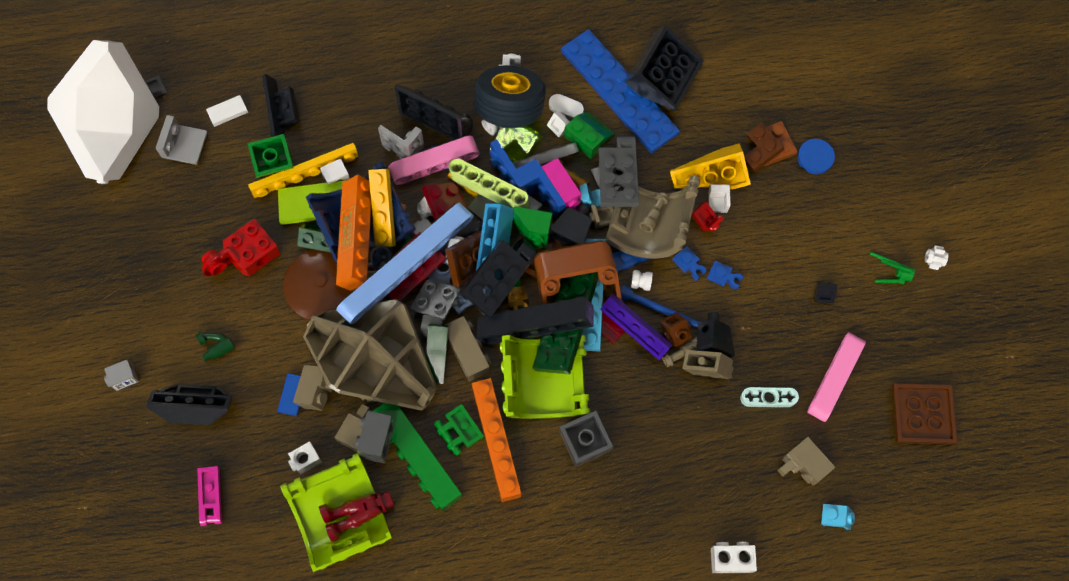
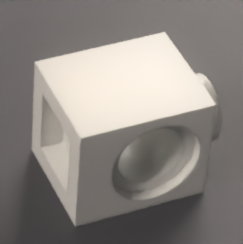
M310 441L288 453L291 458L288 461L293 471L297 470L300 474L322 463ZM308 455L307 462L299 463L300 456Z

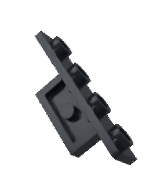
M264 74L262 76L263 88L268 108L271 137L281 134L285 135L284 128L299 121L294 89L287 87L278 91L276 79Z

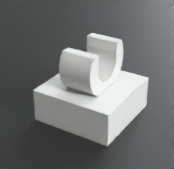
M560 111L554 112L547 124L558 137L564 135L565 126L570 122L565 117L566 115Z

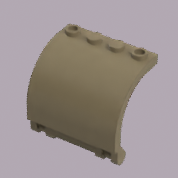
M690 176L687 187L678 192L665 193L668 196V202L661 207L660 215L655 222L656 226L651 233L643 231L639 224L642 218L646 217L650 208H653L655 205V197L658 193L638 186V207H614L605 242L624 253L641 258H664L679 252L687 240L686 234L689 231L691 215L698 194L697 187L700 185L701 179L698 176Z

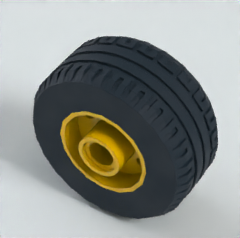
M510 65L492 67L485 70L476 80L474 106L482 119L493 125L504 128L528 126L534 123L543 113L545 85L536 73L526 68Z

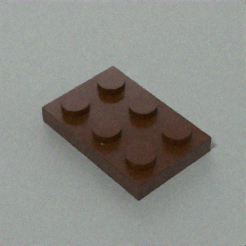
M482 230L445 249L453 286L460 287L465 284L476 272Z

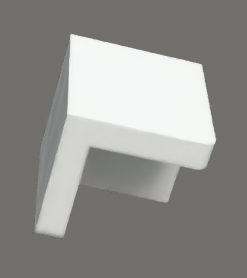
M341 159L320 168L328 184L340 179L342 181L350 179Z
M730 185L710 186L708 204L715 213L728 212L731 205Z

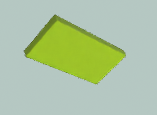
M346 180L335 181L331 184L320 183L278 189L280 224L316 220L306 196L310 193H329L342 189V182Z

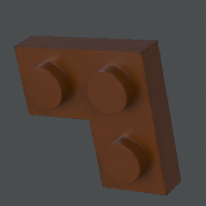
M762 123L747 133L748 138L756 147L747 153L744 158L745 162L754 172L784 151L781 143Z

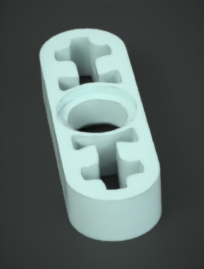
M749 387L740 396L742 404L747 407H792L799 399L797 391L793 388ZM759 392L761 393L760 402L759 398H753L751 402L749 398H745L748 393H751V396H758ZM767 392L772 393L775 400L767 402L764 394ZM788 393L794 398L790 402H788L787 398H781L780 402H778L779 397H784Z

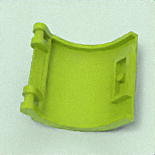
M511 335L502 336V341L500 342V350L503 353L501 370L504 373L502 390L505 393L503 411L506 413V417L542 419L574 417L590 413V408H588L589 394H585L582 356L587 355L586 349H584L585 335L581 336L571 374L536 372L532 368L541 339H520ZM577 402H580V409H577Z
M358 453L352 455L353 457L347 460L345 458L339 460L338 465L301 480L299 477L290 484L284 483L280 485L282 493L287 499L301 531L313 572L324 569L338 561H343L356 553L364 552L368 548L382 544L392 538L383 512L365 522L359 528L347 529L341 533L337 541L331 542L325 527L327 524L321 516L320 505L327 504L331 508L342 506L348 500L375 494ZM345 515L341 518H338L337 520L331 523L343 521L347 519L349 515Z

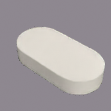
M555 94L549 99L550 110L552 112L560 111L566 115V118L572 120L576 115L583 113V105L571 98Z

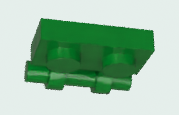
M462 404L445 415L449 421L444 425L441 420L434 423L438 429L437 433L440 437L444 438L448 444L447 448L453 451L455 456L462 453L459 447L461 443H464L468 449L484 438V435ZM454 428L459 436L456 439H453L449 433V430Z

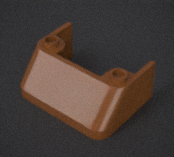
M599 240L540 251L535 255L534 264L541 304H547V296L558 293L560 290L559 279L597 272L601 283L611 285L612 294L621 300L617 269L610 246L605 241Z

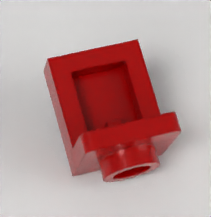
M702 202L692 211L691 215L703 231L716 230L724 219L722 216H717L707 202Z

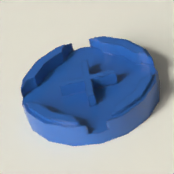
M810 139L800 147L797 159L799 165L806 169L808 173L817 175L823 174L831 168L835 160V154L829 143L820 139Z

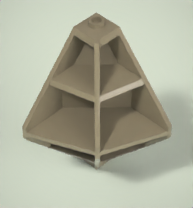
M397 299L378 302L353 324H350L337 310L324 311L310 318L311 320L307 324L303 338L327 385L339 394L421 411L430 404L438 388L405 304Z

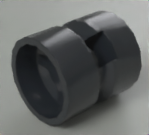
M383 245L369 246L368 271H378L392 259L391 252L387 247Z

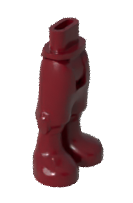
M388 490L381 494L377 492V495L370 494L354 500H348L342 506L336 508L323 504L319 506L323 521L327 524L325 526L331 542H334L347 529L359 528L362 524L377 517L382 512H387L386 509L394 506V502ZM345 515H349V517L343 521L331 523L337 520L338 518H341Z

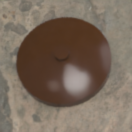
M315 249L309 250L298 256L286 271L283 282L286 301L290 308L305 320L310 321L313 315L316 316L324 311L336 310L339 304L355 291H349L336 285L337 263L333 259L331 252Z

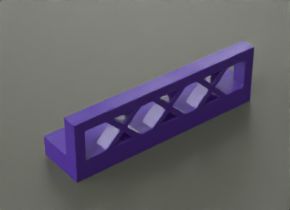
M614 294L601 307L600 310L658 360L672 346L669 341Z

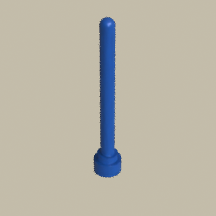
M623 285L620 291L622 301L632 300L667 316L677 312L633 293V290H630V287ZM677 312L689 322L690 326L698 329L700 321Z

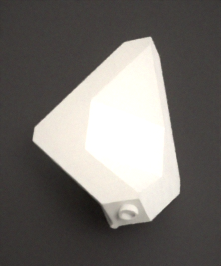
M93 40L48 97L47 109L86 178L95 179L97 183L108 184L110 180H119L159 118V105L121 42Z

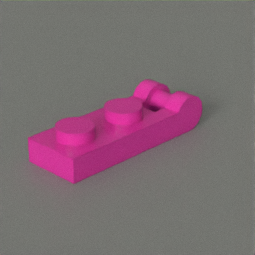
M220 467L197 468L200 526H206L208 523L222 524ZM207 509H213L214 514L207 515Z

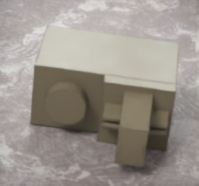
M686 350L682 369L693 375L730 379L732 378L734 367L732 366L733 360L722 353Z
M304 365L293 403L304 409L323 411L328 392H332L333 389L327 385L318 366Z
M362 404L357 413L353 411L347 415L334 437L337 442L357 452L355 442L357 436H361L363 429L360 428L361 419L363 416H366L367 411H370L369 407Z
M807 437L783 457L784 459L782 460L785 464L777 471L782 477L790 470L794 474L800 471L802 478L814 486L829 474L835 466L813 441Z

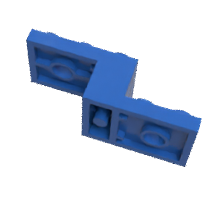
M498 140L491 142V150L489 151L491 159L489 160L493 168H497L500 172V179L525 191L529 196L537 193L540 201L545 202L548 206V212L552 213V217L558 220L565 211L566 203L538 161L534 159L516 169Z

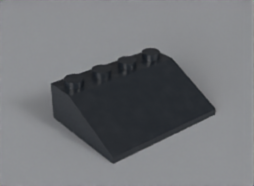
M665 25L652 35L625 83L638 95L676 111L704 60Z
M395 85L400 114L452 140L466 137L471 132L473 119L469 115L461 114L455 111L453 107L445 106L437 99L429 98L417 89L413 90L406 86Z

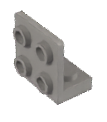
M167 115L156 150L161 158L197 165L208 133L206 130L179 125L174 116Z
M382 125L378 128L382 146L388 151L392 150L397 153L400 159L420 153L424 148L422 130L416 126L406 134L404 140Z

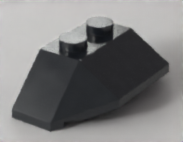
M177 384L161 390L151 391L146 407L169 423L211 425L228 412L232 395L218 386Z

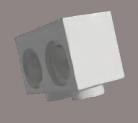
M728 542L716 543V546L711 548L712 573H753L757 571L755 545H749V542H737V546H729ZM720 552H724L728 556L727 563L719 560L718 555ZM740 552H745L747 554V563L742 562L740 560Z

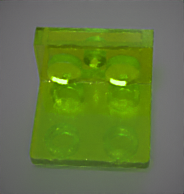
M528 126L519 128L501 127L495 140H498L513 163L527 158L533 145L540 143L543 136Z

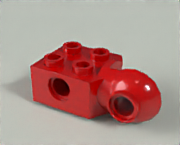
M254 218L224 239L223 249L218 252L210 250L202 256V272L206 277L218 275L232 262L243 275L250 277L278 257L280 252L274 241Z

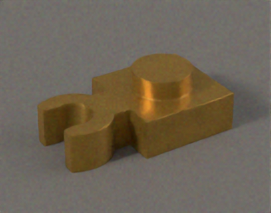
M525 286L513 287L507 295L510 308L513 307L514 310H518L522 307H528L529 301Z

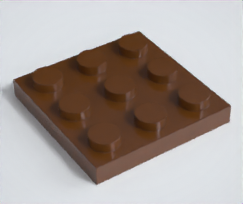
M891 385L896 443L957 444L952 385Z

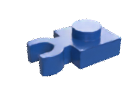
M688 246L672 259L684 273L690 270L692 278L696 281L699 279L696 271H701L702 274L706 273V268L697 264L700 259Z
M715 260L707 279L723 287L727 282L731 288L737 290L739 285L734 280L742 281L743 276L741 274H731L733 268Z

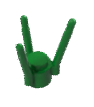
M870 252V255L880 259L882 263L896 268L895 276L898 277V279H876L875 283H899L904 285L905 281H912L915 273L914 267Z

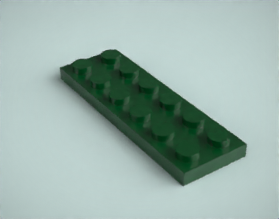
M597 272L559 279L560 290L554 295L552 303L559 300H571L576 297H587L592 302L598 282ZM584 329L542 336L532 368L536 372L571 374Z

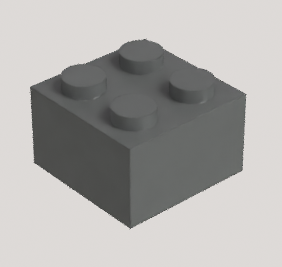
M367 411L366 416H363L361 419L360 428L363 429L361 436L356 438L355 448H357V452L362 459L386 463L395 428L394 420L390 415Z
M596 411L559 427V433L575 467L611 452L613 449V445Z

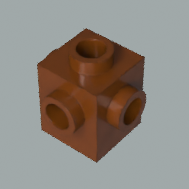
M677 312L660 321L664 331L662 336L675 347L684 344L692 338L689 322Z

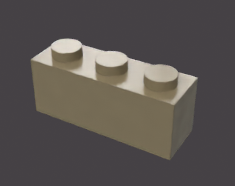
M462 316L445 324L449 326L448 341L468 382L490 372V359L487 354L483 355L480 349L483 346L481 341L474 337L472 333L474 328L470 320L466 321L465 317Z

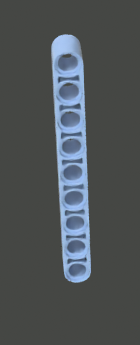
M460 202L454 205L343 300L337 307V312L350 324L355 323L468 225L474 215Z

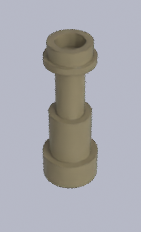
M660 192L656 195L655 205L653 208H650L646 217L642 218L639 227L643 231L651 233L654 230L655 222L660 215L659 211L668 202V196L665 193Z
M697 337L691 339L690 343L680 347L679 351L671 355L665 354L662 357L665 366H673L674 361L685 356L686 350L697 351Z

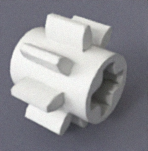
M934 245V248L926 251L925 262L928 263L929 268L938 270L939 267L946 265L948 253L943 250L944 247Z

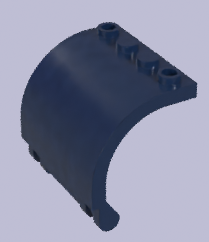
M379 162L374 165L372 170L386 169L384 162ZM367 174L364 178L369 180V174ZM391 184L396 245L409 237V234L415 231L416 228L414 223L410 222V215L407 211H404ZM342 189L329 193H310L306 196L309 207L330 248L333 259L337 263ZM372 205L369 246H375Z

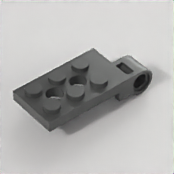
M616 136L615 148H599L600 207H638L639 195L635 136ZM619 170L623 174L618 176L615 175L613 172ZM621 186L624 190L616 191L614 187Z

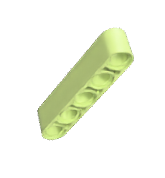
M454 159L449 163L451 177L460 185L498 204L511 208L516 206L530 209L529 197L525 191L461 159Z

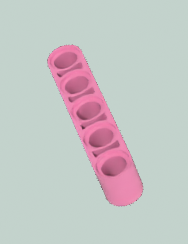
M466 136L392 162L388 168L394 183L401 185L449 168V163L454 159H461L465 162L478 157L480 152L473 136Z
M850 332L845 335L807 413L823 422L827 421L865 346V340Z

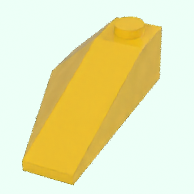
M740 144L721 148L670 170L674 188L684 189L687 187L690 176H698L701 179L698 187L710 188L711 185H730V189L733 190L751 185Z

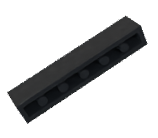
M576 297L575 299L559 300L550 304L542 303L534 307H522L518 310H505L502 313L493 314L492 317L480 316L477 317L476 338L484 346L499 344L502 341V336L505 335L527 339L594 327V305L587 297Z

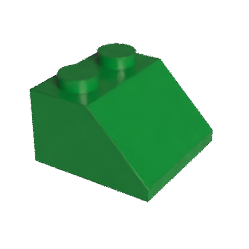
M588 111L576 115L564 129V137L571 143L576 142L578 149L590 159L598 153L599 148H603L615 136L613 131Z
M284 134L247 143L256 178L293 168L291 153Z
M514 206L513 225L521 236L534 248H547L552 213Z

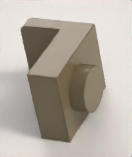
M591 205L588 217L592 219L591 223L594 224L595 229L610 225L614 209L613 207L596 208L595 205Z

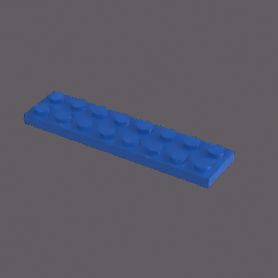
M589 29L561 48V53L651 154L679 135L680 130L654 101L638 95L625 83L629 73Z

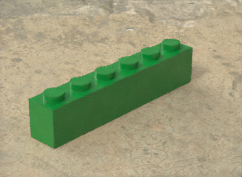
M384 403L372 411L392 416L395 428L390 444L394 443L398 448L395 452L401 460L405 459L408 462L407 469L413 477L415 475L418 476L420 479L419 486L424 493L427 491L430 493L432 498L429 500L436 509L440 507L443 512L462 498L458 488L399 406Z

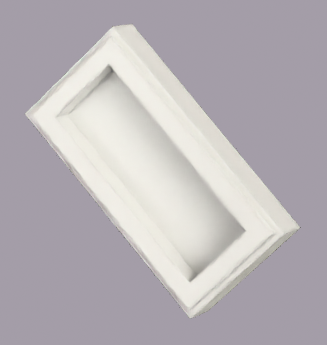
M240 95L206 109L214 127L248 113Z

